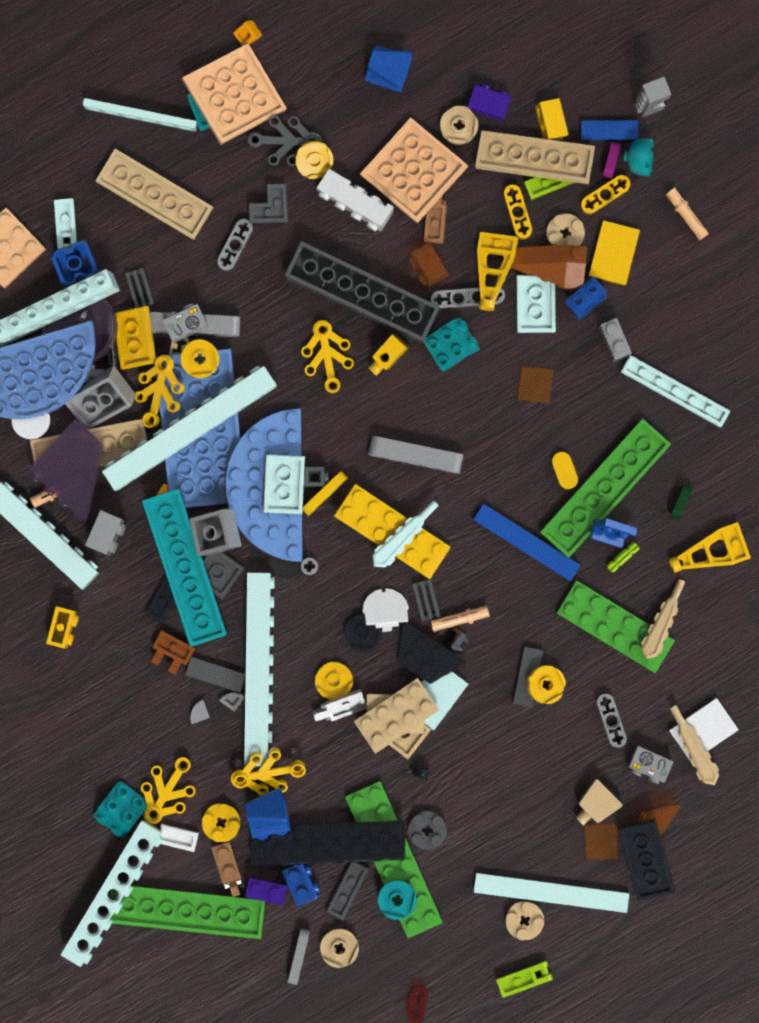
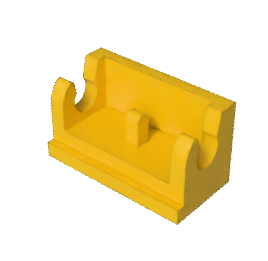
M560 98L539 102L535 109L542 138L556 141L568 136Z

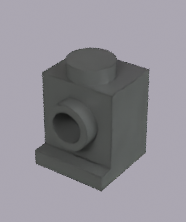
M304 467L303 488L325 487V483H328V471H324V467ZM313 474H317L319 476V479L317 481H313L311 479Z

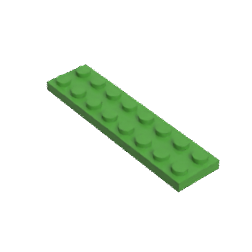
M642 419L540 533L569 558L591 534L593 520L604 519L667 450L671 443Z
M381 781L345 796L356 822L398 821ZM405 838L406 860L374 861V864L384 885L394 880H401L408 883L414 889L417 898L416 907L409 916L400 919L407 938H410L442 924L443 921ZM396 894V897H392L391 901H394V905H398L399 902H403V899L400 898V895Z
M131 886L133 889L129 896H124L120 902L123 906L119 913H114L110 919L113 921V924L261 939L265 901L244 897ZM111 889L110 898L117 899L119 896L118 891Z

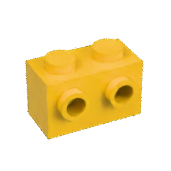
M56 606L46 644L67 649L68 645H72L74 635L71 634L72 629L77 626L79 616L76 615L77 611Z

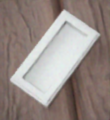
M161 824L160 830L163 831L161 834L163 840L160 844L192 852L195 851L198 832Z

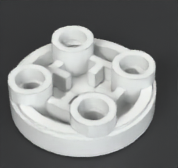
M50 414L32 419H11L15 432L19 436L30 440L42 437L48 431L51 424Z

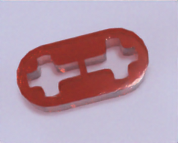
M415 986L410 993L407 1017L413 1023L421 1022L425 1015L428 992L423 986ZM418 990H422V994H425L424 997L420 998V1003H416L417 997L414 995V992L417 993ZM415 1006H419L418 1012L421 1013V1016H417V1019H413V1015L410 1014V1012H414Z

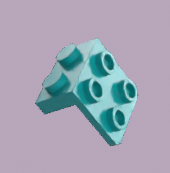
M461 317L450 321L426 337L424 341L441 371L448 370L464 358L480 350L477 340L470 334L466 322Z
M119 781L98 807L93 817L96 818L99 824L111 829L116 836L125 839L147 808L146 800L126 784Z

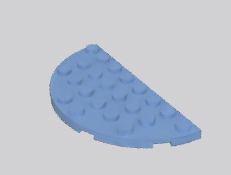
M93 321L0 348V417L21 420L41 417L59 409L79 391L90 372L94 359L96 341Z
M290 409L263 418L248 429L239 439L226 468L225 496L228 509H234L238 529L249 542L271 556L287 561L302 562V514L264 513L266 455L301 456V409Z

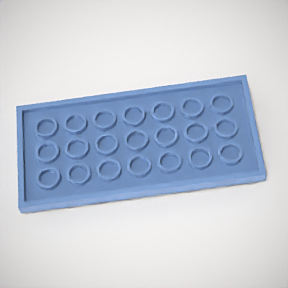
M231 349L217 350L219 353V365L216 372L209 377L201 379L187 374L181 365V354L169 355L174 361L173 372L178 382L183 383L185 388L181 394L173 393L171 390L172 385L166 376L165 384L174 401L180 403V410L178 412H169L167 403L163 396L161 397L160 415L163 431L170 427L169 424L175 419L179 418V420L185 418V413L192 408L197 410L202 407L201 403L210 397L214 399L219 396L217 392L225 387L229 389L235 385L233 383L234 373ZM198 354V357L195 358L199 365L206 360L205 357H202V354ZM177 385L176 390L179 391L180 387ZM174 403L172 404V409H173V410L175 409V404H174ZM238 413L165 460L168 491L179 489L185 508L227 504L225 474L231 454L240 439Z

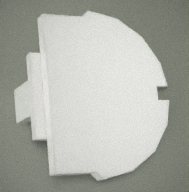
M382 589L376 590L366 598L363 605L366 625H375L376 628H382V632L392 631V627L399 626V622H408L407 610L409 607L406 599L399 592L393 589H385V592H382Z

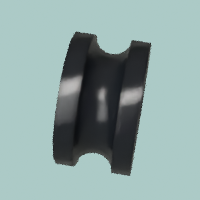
M416 765V771L412 772V774L427 782V776L431 775V773Z

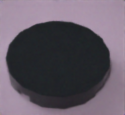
M357 614L346 623L344 635L348 645L354 650L361 652L369 651L379 644L382 637V628H376L375 625H366L365 614Z

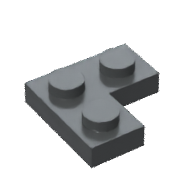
M267 184V203L248 204L249 224L288 222L286 184Z

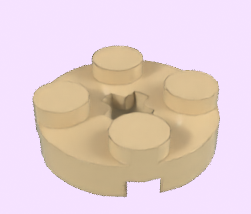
M465 106L452 107L443 114L440 121V131L443 138L455 145L471 142L478 130V120L475 114ZM460 120L465 127L457 130L454 127V123L456 124Z
M571 214L555 216L548 224L546 230V237L551 246H580L585 236L583 223ZM567 228L571 236L568 235L566 238H563V234L560 231Z
M519 901L508 909L506 927L512 936L520 940H530L540 934L544 926V916L536 904L529 901ZM524 915V917H530V919L528 920V925H521L519 923L521 921V916Z
M342 928L332 929L326 933L320 945L324 961L335 968H342L353 963L359 952L358 940L354 934ZM339 943H342L343 948H345V951H340L339 953H336V948H334V945H339Z

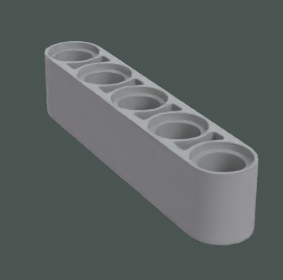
M149 312L152 333L169 334L163 322L166 319L165 316L169 313ZM203 315L208 328L192 334L239 337L240 317Z
M377 436L371 437L368 451L370 456L460 474L464 456L455 452Z

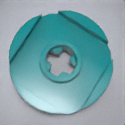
M394 880L388 882L379 892L378 905L384 915L390 919H403L409 916L416 907L417 898L414 889L404 881ZM396 894L400 895V898L403 899V902H399L398 905H394V901H391L392 897H396Z

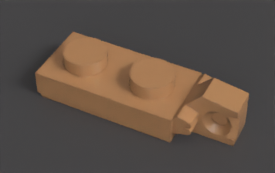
M443 195L426 213L425 243L444 244L447 205L446 201H442Z
M230 841L211 847L225 889L230 888L232 897L240 895L238 885L242 884L241 874Z

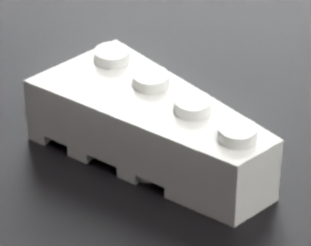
M330 169L317 187L318 195L326 201L328 199L335 202V207L342 211L346 209L351 212V217L357 221L362 219L367 223L366 226L375 232L376 230L381 232L393 214L394 207L387 204V206H384L380 198L375 195L367 196L368 193L363 188L357 185L351 186L349 180Z

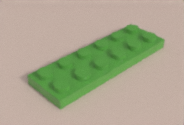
M578 581L574 583L556 613L653 673L657 672L675 642L674 639L668 636L667 640L662 643L664 647L661 654L654 658L645 659L641 651V642L644 637L648 636L647 631L650 625Z

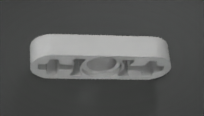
M239 220L218 257V265L222 270L230 271L234 268L253 231L249 220ZM244 224H248L247 228L249 229V231H244L242 234V237L245 238L244 240H242L238 236H234L235 233H237L238 235L240 234V225L244 226ZM238 240L241 243L240 248L232 250L230 248L231 241ZM226 250H228L232 254H236L235 257L231 255L229 259L231 265L227 264L224 267L223 262L221 260L226 259L229 254L225 253Z
M601 694L598 696L596 704L609 743L613 747L620 748L625 745L627 738L615 701L611 695ZM603 697L610 699L611 702L608 703L609 709L613 708L614 712H608L603 715L602 711H606L605 706L600 705ZM609 715H614L617 718V723L614 726H609L606 723V718ZM620 727V730H616L617 734L623 737L620 740V744L612 741L615 735L614 732L609 733V729Z
M302 928L300 930L288 979L289 984L297 985L310 930Z

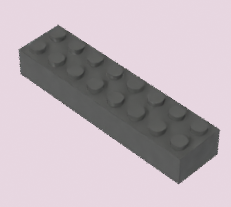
M302 241L285 274V279L422 344L440 309L439 306Z

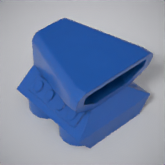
M376 45L368 64L365 81L401 92L413 57L412 52L391 50Z
M86 239L50 253L61 284L65 289L99 273Z
M277 788L245 804L252 838L263 840L272 834L283 836L291 830L282 788Z

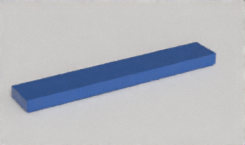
M485 504L482 505L473 519L568 581L572 580L581 566Z

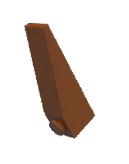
M575 245L518 247L511 268L527 275L531 274L539 277L544 282L554 283L562 289L578 290L584 285L587 247Z

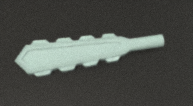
M432 501L419 515L413 518L409 517L405 521V526H400L396 529L394 536L390 535L385 540L384 545H379L374 550L372 555L373 565L376 567L391 565L395 561V556L397 554L400 555L404 551L405 544L411 543L413 535L419 534L424 520L438 507V504Z

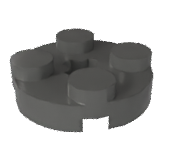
M433 811L418 813L412 818L408 826V834L412 843L424 850H431L440 846L447 833L444 820ZM426 825H430V828L433 829V833H429V836H425V832H422V828H425Z

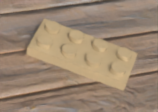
M417 678L355 720L354 723L376 754L438 712L439 709Z

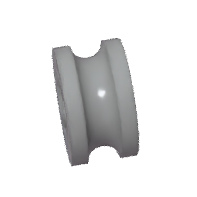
M306 558L301 563V570L306 575H313L318 570V563L313 558ZM308 561H312V565L315 564V569H311V572H307V568L304 569V564H308Z

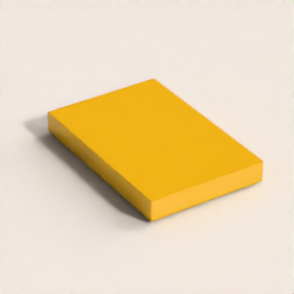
M603 221L589 277L626 286L640 230Z
M149 306L113 313L121 370L155 364L156 356Z

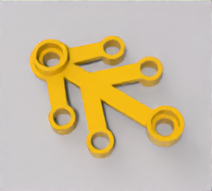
M319 320L313 326V337L302 348L301 353L305 358L311 357L313 354L312 349L319 340L321 341L322 348L310 365L305 367V374L310 377L314 376L316 368L324 358L328 379L325 382V388L329 393H336L340 389V382L335 378L332 358L340 362L347 370L353 368L354 362L351 358H346L330 347L328 338L337 343L342 351L349 350L350 342L332 332L331 324L328 321ZM321 326L326 328L324 333L319 332ZM347 342L348 347L342 348L341 343ZM304 349H310L311 353L309 355H305L303 353ZM345 361H351L352 365L350 367H346L344 365ZM309 367L314 368L312 374L307 373ZM334 382L336 388L330 389L329 384Z
M169 355L159 356L153 368L139 375L140 383L149 384L152 381V377L158 374L156 382L144 390L135 393V400L139 403L146 402L148 396L154 393L150 413H146L142 419L144 426L147 428H155L160 422L158 411L162 396L167 403L169 412H178L180 410V403L174 401L165 384L167 376L172 385L171 390L173 393L181 394L185 388L183 383L178 382L173 372L174 361ZM177 385L180 387L179 391L176 390ZM140 394L143 395L142 400L139 398ZM173 403L175 404V409H174V410L172 409V404H173Z
M274 747L269 750V757L258 771L251 772L254 766L262 761L261 753L253 751L245 767L232 773L231 782L237 788L247 786L256 791L259 796L269 792L267 784L276 789L281 788L279 785H284L282 787V793H284L288 789L287 782L283 779L276 780L272 776L291 773L293 777H302L306 772L305 764L300 760H294L290 765L270 769L274 762L281 758L280 749ZM260 779L265 783L257 784L253 780Z
M181 757L176 760V770L166 787H164L162 779V767L158 765L152 767L151 774L154 776L159 795L156 803H154L151 793L153 790L152 784L145 782L141 785V791L144 793L147 804L143 815L145 821L149 824H157L162 820L163 816L173 813L181 814L186 809L183 802H177L174 806L162 808L166 801L195 795L196 789L192 785L172 792L182 773L187 772L191 767V762L188 758ZM181 761H185L187 763L186 768L180 767ZM154 768L160 769L159 775L153 773ZM145 784L150 786V791H144L143 787ZM187 788L193 789L192 795L186 793ZM178 804L183 805L182 811L176 809ZM151 811L157 813L156 818L150 816Z

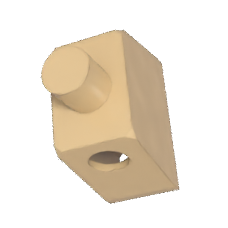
M595 778L579 800L578 804L583 810L575 818L583 826L591 818L596 823H599L621 808L623 804Z

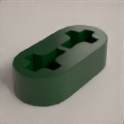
M683 484L671 511V518L680 520L693 487Z

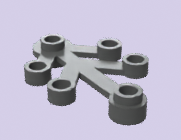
M276 115L270 117L269 124L272 127H276L284 137L262 136L259 132H252L248 136V143L252 147H259L261 144L283 145L275 154H271L268 157L270 165H277L280 158L294 145H303L311 138L322 142L320 135L315 132L309 133L296 116L290 117L288 124L290 127L296 128L302 137H294ZM275 117L278 119L279 122L277 125L272 124V118ZM292 118L297 119V125H291L290 121ZM253 136H257L259 138L258 143L252 142ZM295 153L294 155L292 154V155L288 156V158H287V163H288L290 166H295V165H296V164H291V163L289 162V158H290V157H295L296 153ZM272 156L277 157L276 163L270 161Z

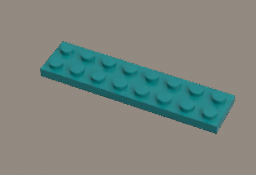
M175 489L142 500L190 647L227 635L202 556H197L190 520L180 490Z

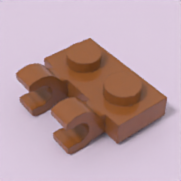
M161 630L152 647L157 652L151 663L159 666L165 654L174 659L168 672L176 675L181 663L187 666L195 648Z

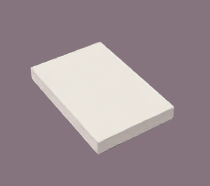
M717 698L685 719V722L696 730V737L702 740L704 744L703 749L709 751L738 731V728ZM677 724L669 732L690 761L691 755L686 753L684 749L685 742H682L679 738L680 732L679 725Z

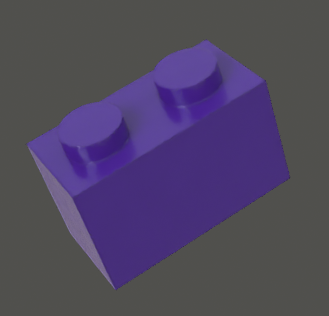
M475 85L468 108L472 112L503 122L511 97L505 91L498 90L495 92L490 90V87L487 85Z
M250 876L245 897L283 905L287 884Z

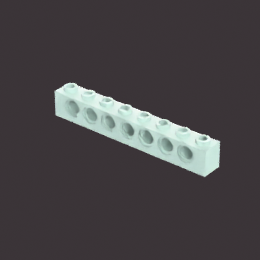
M105 269L1 319L0 348L120 291L113 273Z
M144 820L140 822L61 953V956L79 967L84 963L86 965L89 963L93 956L90 953L93 947L97 948L103 938L100 935L103 930L108 931L113 923L110 920L114 913H119L123 906L120 902L124 896L128 897L133 889L131 887L134 879L138 881L142 875L143 870H141V867L144 863L148 864L153 854L150 852L154 846L158 848L163 840L161 836L163 831ZM140 839H146L149 842L147 849L140 848ZM130 856L138 857L139 863L137 866H132L129 863ZM121 872L128 874V882L123 883L119 880ZM110 889L118 891L119 896L117 899L109 897ZM100 906L108 908L107 916L100 915ZM92 922L98 925V932L96 933L89 930V924ZM79 940H86L88 948L81 949L78 944Z

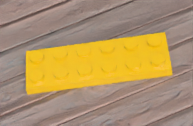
M356 484L353 485L334 514V517L378 546L384 545L385 540L390 535L394 536L396 534L395 530L400 526H405V521L408 519ZM422 528L419 534L413 535V540L410 544H405L404 551L395 557L430 579L451 547Z

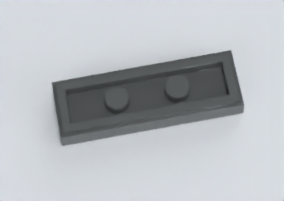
M524 647L513 700L514 704L532 707L534 699L528 693L526 678L536 667L541 665L543 650Z
M193 657L190 659L185 674L186 676L240 693L246 677L244 673Z
M358 862L350 863L326 910L327 913L344 920L369 870L368 867Z

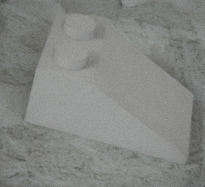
M112 366L83 385L66 403V406L85 430L131 407L136 394L115 366Z

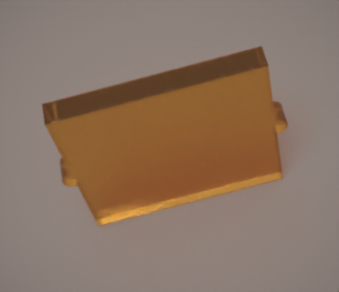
M538 366L536 368L522 367L518 400L531 401L533 404L536 402L549 404L553 370L540 369Z
M602 823L599 825H585L586 860L600 859L603 861L604 859H618L617 825H603Z

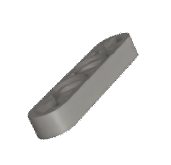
M480 288L436 291L431 296V303L439 306L440 309L479 306L480 302L473 301L472 294L480 292ZM502 288L499 292L502 296L495 301V305L502 303L505 298V292ZM456 293H460L464 297L463 302L460 304L453 301V296ZM447 294H450L451 305H447L448 301H442L441 305L434 302L437 295H441V298H447Z

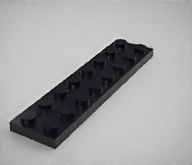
M404 820L291 825V830L285 835L278 836L272 834L263 840L252 838L251 834L252 867L406 860Z

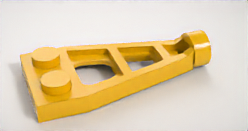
M480 232L477 247L481 298L480 309L494 311L496 298L516 256L518 237ZM488 254L502 255L504 257L499 269L488 268ZM486 274L498 275L495 287H487L485 285Z
M737 522L716 530L679 556L669 558V562L673 572L676 573L682 569L733 565L748 560L751 557ZM717 540H722L725 544L727 555L725 557H713L709 550L710 545ZM701 548L704 549L707 560L698 563L693 562L692 553Z

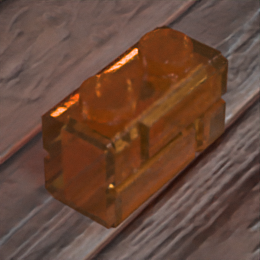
M430 242L410 253L411 259H409V262L413 269L417 268L421 275L418 277L423 286L427 285L428 288H431L449 277L448 272Z

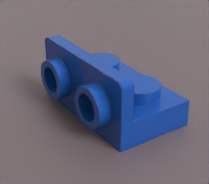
M592 277L571 295L565 303L572 310L573 316L579 321L607 297L605 288Z
M607 518L593 520L590 538L622 548L624 539H628L629 536H636L637 528Z
M308 864L293 865L281 871L297 907L319 897L317 893H320L317 883H312L310 875H312Z

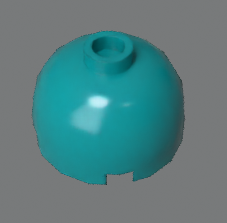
M653 138L634 140L630 144L629 150H625L624 162H628V168L632 173L650 177L653 165V153L651 147L654 148Z

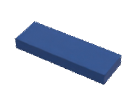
M638 120L581 121V141H634L639 139Z

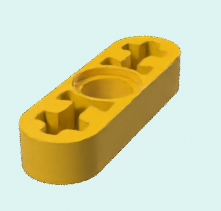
M619 175L586 196L581 202L582 211L586 214H593L627 192L630 187L629 178ZM618 180L621 182L625 181V189L619 187L615 191L618 194L615 195L614 190L609 185L612 184L614 188L618 185ZM602 190L610 191V199H602L600 192ZM594 195H596L598 201L602 204L599 205V203L596 202L593 205L592 210L590 208L586 209V201H594L596 199Z
M509 185L504 190V199L513 229L519 239H527L532 233V226L523 196L518 186ZM510 189H513L514 192L517 191L518 194L515 195L516 202L520 200L521 203H514L510 206L509 203H513L512 197L507 195ZM515 207L523 209L521 217L513 215L512 210ZM526 218V221H523L524 228L529 229L526 231V235L518 232L521 228L520 222L516 224L515 221H521Z
M340 471L303 507L302 510L306 515L312 514L348 477Z

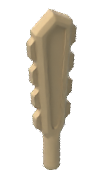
M678 579L671 597L666 602H662L660 606L661 612L656 614L654 618L655 623L650 625L647 631L648 636L644 637L641 642V651L645 659L657 657L663 650L664 646L662 643L667 640L669 635L667 630L672 627L674 622L672 618L678 612L677 600L685 584V581Z
M677 705L672 706L670 710L679 725V738L682 742H685L684 749L687 754L691 755L690 761L692 766L697 768L696 774L698 779L702 780L703 783L715 785L719 777L717 765L711 762V755L703 749L704 744L702 740L697 739L696 730L685 722Z

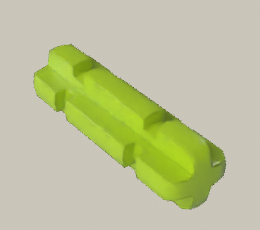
M635 542L629 544L627 549L625 548L613 561L611 560L606 565L612 573L618 569L619 565L622 566L632 557V554H635L640 549Z

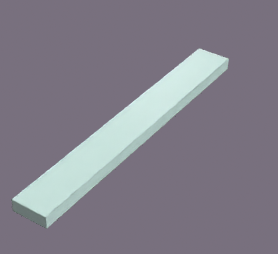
M476 873L474 893L627 913L629 893Z

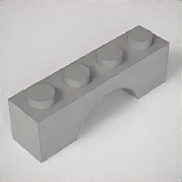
M665 77L642 85L635 100L636 103H634L637 114L640 113L642 118L664 109V101L671 96Z

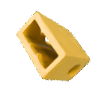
M392 334L372 356L375 361L371 364L369 370L376 376L383 368L389 370L408 350L409 346L399 336ZM385 353L389 355V359L387 361L383 359V355Z

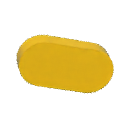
M558 452L552 458V465L558 482L562 488L572 489L577 485L578 477L571 457L565 452Z

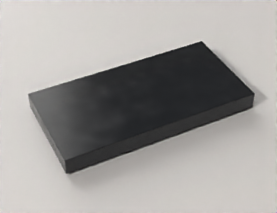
M652 819L619 826L618 831L637 900L675 893L676 890L657 820Z

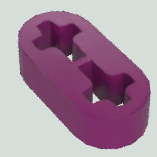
M611 141L603 177L612 179L621 144Z

